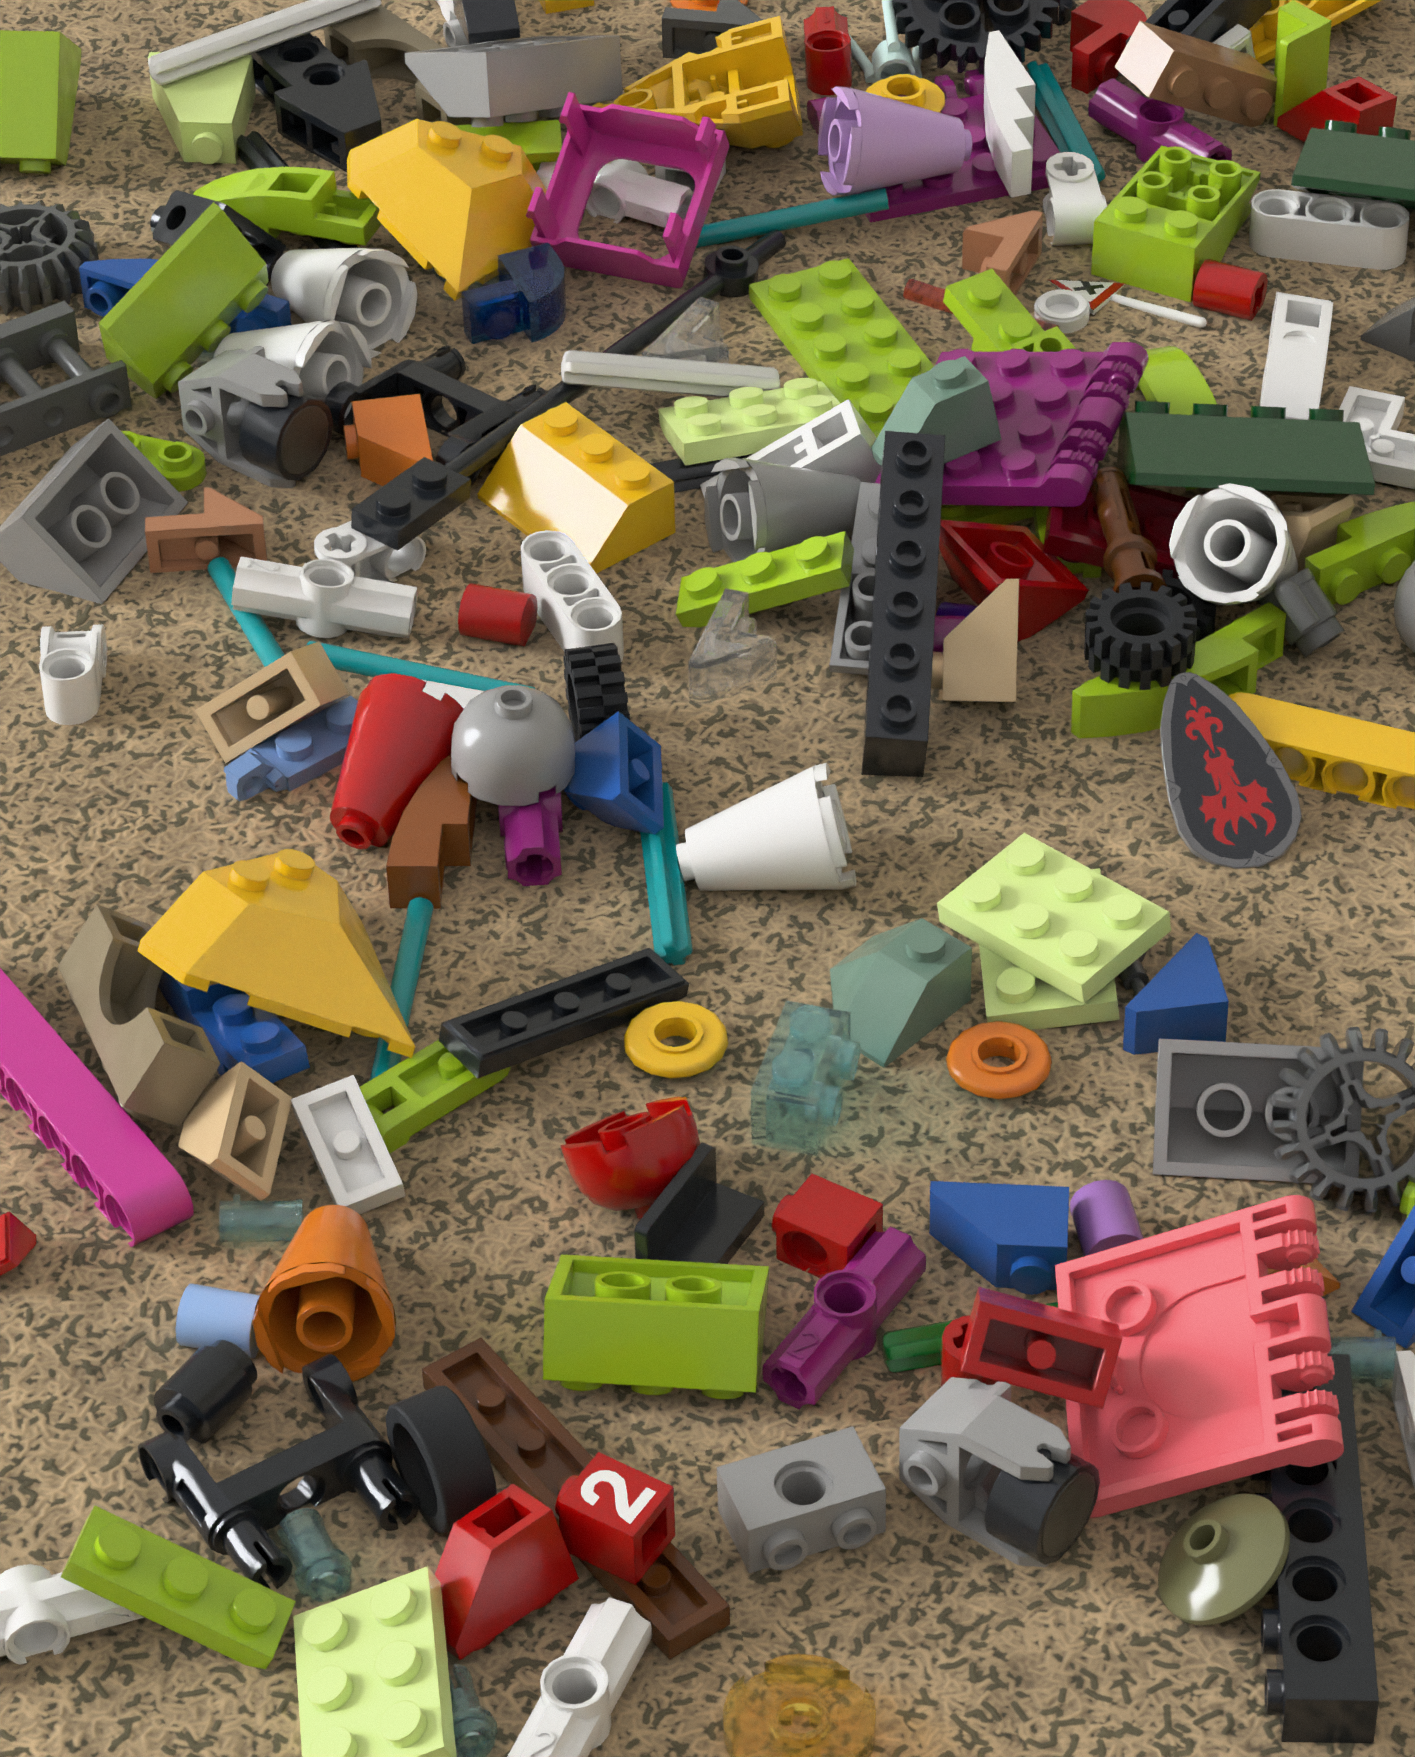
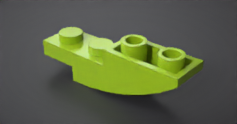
M308 167L257 168L216 179L193 193V195L228 205L275 238L283 230L300 236L310 235L337 240L348 245L358 244L366 246L382 225L377 219L380 209L369 198L358 199L350 191L337 189L335 171Z
M993 269L946 286L943 302L973 337L971 347L973 352H1004L1010 349H1023L1027 352H1058L1064 349H1076L1058 326L1044 331Z
M1415 501L1364 514L1339 524L1336 545L1305 558V569H1310L1315 576L1316 582L1332 605L1336 603L1341 605L1348 604L1359 593L1383 582L1388 584L1395 583L1403 577L1405 571L1415 561Z
M1268 602L1249 614L1237 618L1231 624L1206 638L1196 641L1194 663L1191 669L1186 668V672L1194 673L1217 686L1227 696L1237 692L1256 693L1257 670L1283 656L1286 613ZM1100 675L1088 680L1072 692L1071 733L1081 739L1113 737L1160 729L1163 703L1169 685L1161 688L1157 681H1151V690H1140V682L1131 681L1129 689L1118 687L1119 678L1117 677L1110 683L1101 680Z

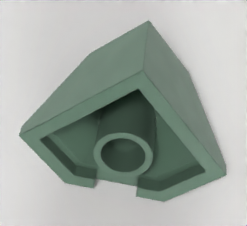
M965 356L956 360L942 361L936 364L930 371L913 377L871 447L873 458L882 466L885 431L945 435V464L1001 440L989 381Z
M923 918L872 936L830 969L835 1038L883 1068L887 1067L971 1000L972 947Z

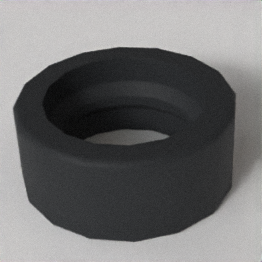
M447 1386L433 1387L389 1406L386 1415L387 1436L399 1475L410 1490L419 1497L421 1502L419 1511L428 1525L436 1533H447L451 1531L456 1521L497 1494L491 1461L482 1437L469 1411L460 1398Z

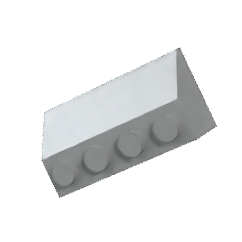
M619 35L533 36L405 53V64L449 117H471L472 127L502 126L503 116H505V122L536 121L537 111L539 112V117H560L568 92L576 94L579 104L593 106L598 102L602 103V101L615 100L623 94Z

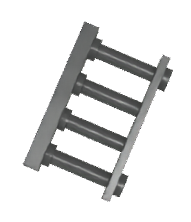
M65 301L0 324V382H7L21 397L0 405V456L99 418L112 417L120 410L132 406L127 366L122 360L93 370L78 354L80 347L75 311ZM49 363H57L71 379L43 389L28 371Z

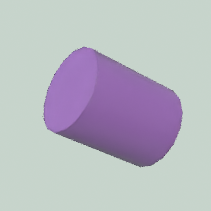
M1112 1180L1094 1181L1083 1186L1073 1195L1070 1201V1213L1084 1256L1144 1239L1130 1194L1121 1183Z

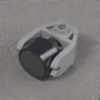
M255 346L249 351H244L243 349L224 351L178 382L183 430L217 462L269 487L293 488L296 486V481L301 480L305 476L308 477L319 466L327 452L332 437L333 425L330 408L322 400L303 393L302 381L297 372L266 359L265 349L262 346Z
M951 1377L899 1428V1479L944 1523L1017 1565L1047 1567L1050 1563L1058 1561L1075 1544L1090 1519L1100 1485L1098 1469L1091 1463L1071 1453V1446L1060 1427L1012 1403L1011 1385L1006 1382L998 1381L993 1385H987L977 1379Z

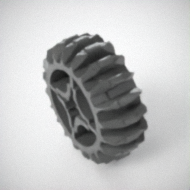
M20 200L17 205L9 207L0 204V306L5 315H8L14 307H22L25 313L29 314L32 306L41 304L43 308L51 306L53 300L56 299L59 302L65 301L67 304H70L72 293L82 294L79 267L86 261L99 260L97 243L94 241V233L90 229L89 221L82 220L78 211H65L63 204H55L48 207L45 206L43 200H39L35 204H23Z
M1349 1027L1345 1035L1347 1049L1340 1050L1335 1037L1331 1033H1325L1319 1039L1326 1057L1319 1060L1313 1051L1307 1047H1302L1296 1052V1055L1308 1071L1301 1076L1294 1070L1283 1068L1279 1074V1077L1285 1083L1296 1088L1292 1097L1284 1094H1272L1270 1096L1269 1103L1271 1105L1289 1108V1121L1274 1120L1269 1122V1132L1276 1134L1290 1132L1292 1138L1291 1143L1279 1146L1275 1149L1274 1154L1278 1160H1286L1297 1154L1301 1158L1302 1162L1294 1167L1289 1174V1179L1293 1183L1298 1184L1304 1181L1312 1172L1318 1176L1310 1191V1197L1314 1200L1321 1201L1327 1195L1331 1186L1334 1185L1338 1187L1335 1207L1339 1210L1347 1211L1352 1204L1354 1191H1360L1363 1210L1365 1212H1376L1378 1207L1377 1190L1380 1189L1384 1190L1386 1198L1391 1205L1399 1206L1403 1193L1398 1182L1405 1179L1407 1183L1409 1180L1415 1183V1133L1408 1150L1394 1165L1388 1155L1391 1152L1386 1136L1389 1126L1395 1119L1415 1108V1063L1410 1066L1405 1062L1413 1050L1414 1042L1408 1038H1403L1396 1044L1392 1053L1386 1052L1388 1031L1377 1028L1371 1036L1369 1048H1363L1360 1028ZM1365 1061L1380 1065L1393 1072L1407 1089L1396 1094L1374 1098L1365 1091L1360 1080L1355 1078L1349 1063ZM1330 1073L1335 1083L1333 1088L1337 1097L1336 1111L1330 1119L1319 1124L1318 1127L1307 1131L1306 1117L1310 1098L1320 1081ZM1353 1099L1357 1100L1362 1108L1383 1109L1393 1104L1391 1109L1378 1114V1124H1370L1376 1128L1373 1134L1369 1136L1371 1140L1366 1139L1361 1131L1340 1130L1330 1134L1332 1130L1345 1125V1115H1353L1348 1111L1350 1105L1354 1103ZM1350 1141L1359 1148L1364 1160H1368L1374 1175L1367 1177L1344 1175L1327 1165L1319 1157L1316 1150L1327 1145Z

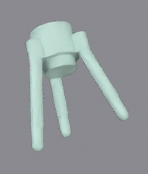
M882 0L886 40L879 43L874 50L871 63L857 42L849 34L851 38V55L863 70L866 83H875L897 74H910L922 78L920 67L922 60L919 58V46L913 47L911 52V49L907 48L905 43L899 40L892 0Z

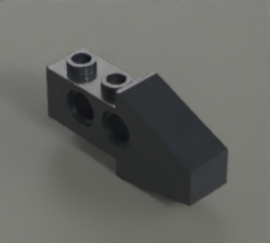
M310 33L249 54L252 55L255 88L275 106L278 133L284 138L347 172V158L350 150L382 135L381 117L368 63L365 59L347 65L343 59H338L331 53L317 36H312Z

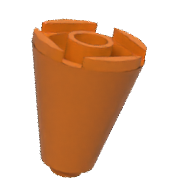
M321 1206L311 1211L304 1218L258 1298L253 1320L256 1345L270 1366L282 1374L284 1367L295 1373H302V1368L305 1365L323 1356L332 1354L342 1363L351 1381L354 1382L370 1375L380 1365L381 1357L392 1346L396 1333L395 1310L368 1226L359 1213L346 1206Z

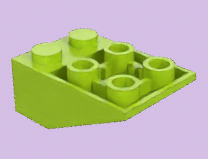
M1161 145L1094 220L1091 275L1191 303L1193 301L1195 280L1201 265L1206 259L1221 262L1259 183L1261 172L1243 168L1234 161H1218L1192 154L1189 150L1182 147H1166Z

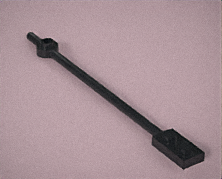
M771 230L746 249L738 246H724L710 253L704 261L702 281L601 353L636 356L718 295L725 297L748 295L749 284L758 282L759 266L786 246L784 235L778 230ZM561 381L447 464L443 465L426 457L422 458L353 507L351 528L398 551L470 498L471 479L468 476L502 453L521 424L565 402L571 403L593 386L571 385Z

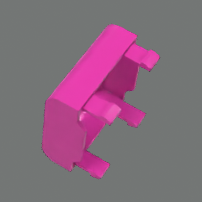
M568 92L559 118V122L565 124L568 131L548 189L545 194L542 188H535L526 213V217L531 218L535 224L530 242L536 255L549 264L678 289L683 287L729 150V142L725 131L715 129L716 125L709 117H702L700 126L682 116L610 104L604 108L579 104L575 93ZM625 159L683 170L692 176L695 189L685 220L683 221L677 213L670 212L662 236L669 254L653 259L639 250L579 238V226L596 176L605 164L613 160Z

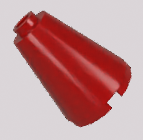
M395 673L377 675L369 681L367 687L360 693L330 812V821L336 829L337 836L345 844L353 848L367 849L370 845L376 847L385 845L394 835L405 808L419 786L436 766L451 754L454 723L462 713L463 707L447 693H444L441 701L423 692L427 682L416 677Z

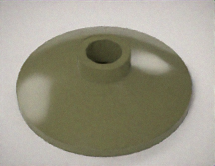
M1242 1493L1220 1498L1194 1513L1175 1533L1160 1563L1158 1586L1165 1606L1180 1620L1200 1626L1215 1625L1229 1621L1253 1607L1274 1585L1287 1560L1290 1532L1282 1512L1270 1500L1262 1496Z

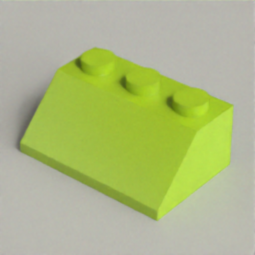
M213 202L98 323L106 359L111 363L122 360L127 366L128 378L155 399L167 390L171 393L176 392L179 389L178 382L192 373L193 367L191 364L204 350L208 353L215 351L223 338L229 335L231 331L229 324L242 310L246 313L253 311L268 292V287L266 286L269 282L267 264L217 204Z
M561 1254L544 1302L543 1380L560 1381L561 1386L576 1391L595 1390L602 1387L603 1384L631 1385L633 1391L645 1395L667 1394L673 1388L702 1389L703 1395L714 1399H735L741 1397L744 1392L756 1393L762 1364L769 1266Z

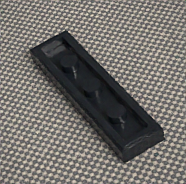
M649 947L442 1022L439 1042L476 1078H481L626 1024L646 1008L663 1002H676L687 996L689 983Z

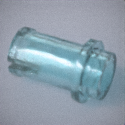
M234 1194L233 1201H220V1242H233L234 1249H241V1242L292 1241L304 1220L303 1199H296V1201H242L241 1194Z
M1374 1330V1337L1330 1336L1331 1351L1328 1354H1350L1352 1379H1375V1386H1382V1379H1393L1396 1358V1336H1382L1381 1330Z
M302 1508L289 1513L280 1522L282 1529H278L277 1534L297 1569L294 1581L299 1591L306 1596L310 1595L313 1600L318 1602H325L341 1596L348 1589L351 1580L352 1564L347 1554L335 1548L318 1511L311 1508Z
M454 1664L453 1673L458 1687H454L450 1674L449 1680L456 1756L485 1757L494 1747L495 1737L498 1732L497 1722L489 1711L482 1708L473 1686L470 1671L460 1664Z

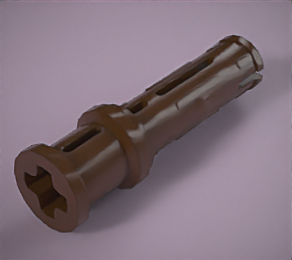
M1110 466L1097 470L1096 480H1093L1090 491L1096 503L1098 517L1108 545L1103 556L1105 571L1115 581L1113 590L1119 593L1120 584L1129 582L1132 590H1140L1141 582L1152 583L1151 591L1158 592L1162 585L1166 587L1167 585L1162 575L1155 570L1158 562L1156 548L1150 540L1142 536L1137 513L1130 496L1127 477L1123 470L1117 467Z

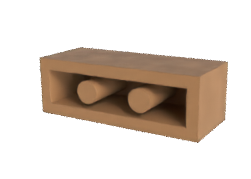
M1139 21L1115 65L1119 72L1149 98L1248 127H1255L1264 122L1276 98L1277 77L1250 54L1143 21Z

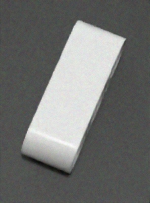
M1269 189L1254 195L1251 200L1249 246L1259 255L1272 258L1388 270L1400 266L1406 259L1409 212L1403 206L1388 201Z
M550 530L535 532L527 536L521 545L524 593L536 596L537 614L562 650L615 643L622 662L624 646L621 608L573 540L564 533Z

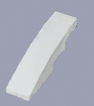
M998 30L989 32L985 56V132L994 166L1012 198L1031 194L1036 84Z

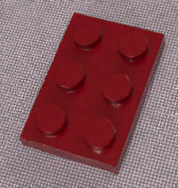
M1128 484L1142 536L1150 540L1156 548L1158 560L1155 567L1156 572L1162 575L1163 569L1173 570V578L1179 579L1174 559L1171 558L1169 542L1174 521L1191 498ZM1089 491L1085 501L1079 506H1048L1043 553L1057 556L1071 563L1081 562L1104 568L1103 556L1108 545L1106 538H1104L1096 503L1091 491Z

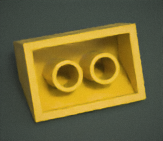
M567 402L551 408L519 426L477 493L479 500L526 536L545 530L566 534L573 540L596 574L676 533L674 481Z

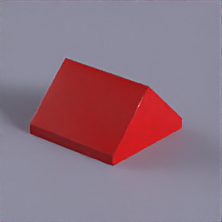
M941 520L939 550L952 579L978 606L1006 579H1019L1017 642L1033 636L1085 600L1089 590L1056 556L1043 553L1044 544L1026 526Z

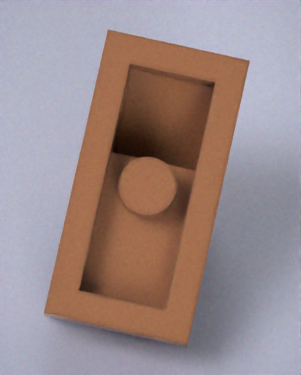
M1032 210L967 227L963 232L962 269L978 273L993 269L1016 296L1042 253L1043 212Z
M204 487V513L145 517V536L150 573L204 570L217 557L228 559L232 567H237L240 557L267 561L263 516L212 488Z

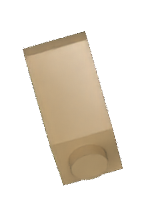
M1006 579L944 638L943 652H933L931 688L942 689V701L1016 703L1019 579Z
M318 641L290 651L195 711L224 762L227 763L244 754L250 748L328 708L349 695V692L321 643Z
M241 1061L205 1087L184 1120L178 1147L223 1179L262 1201L271 1193L292 1097Z

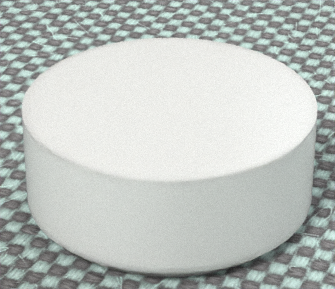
M1065 289L1052 290L1042 294L1035 301L1034 319L1044 330L1058 326L1063 333H1072L1084 328L1089 322L1090 304L1084 296L1075 291Z

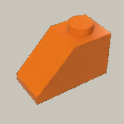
M420 394L352 401L354 424L343 425L347 460L358 459L361 477L384 486L422 458L426 457L433 461Z

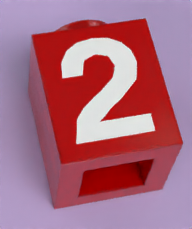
M600 1452L594 1456L579 1476L572 1475L566 1480L557 1496L555 1512L559 1516V1528L569 1554L634 1585L640 1581L675 1537L674 1487Z

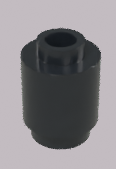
M218 1340L211 1346L200 1347L156 1391L154 1404L157 1410L156 1418L164 1432L170 1433L175 1440L182 1437L185 1442H188L190 1439L201 1444L208 1442L251 1397L252 1385L257 1380V1370L254 1363L241 1348L226 1340Z

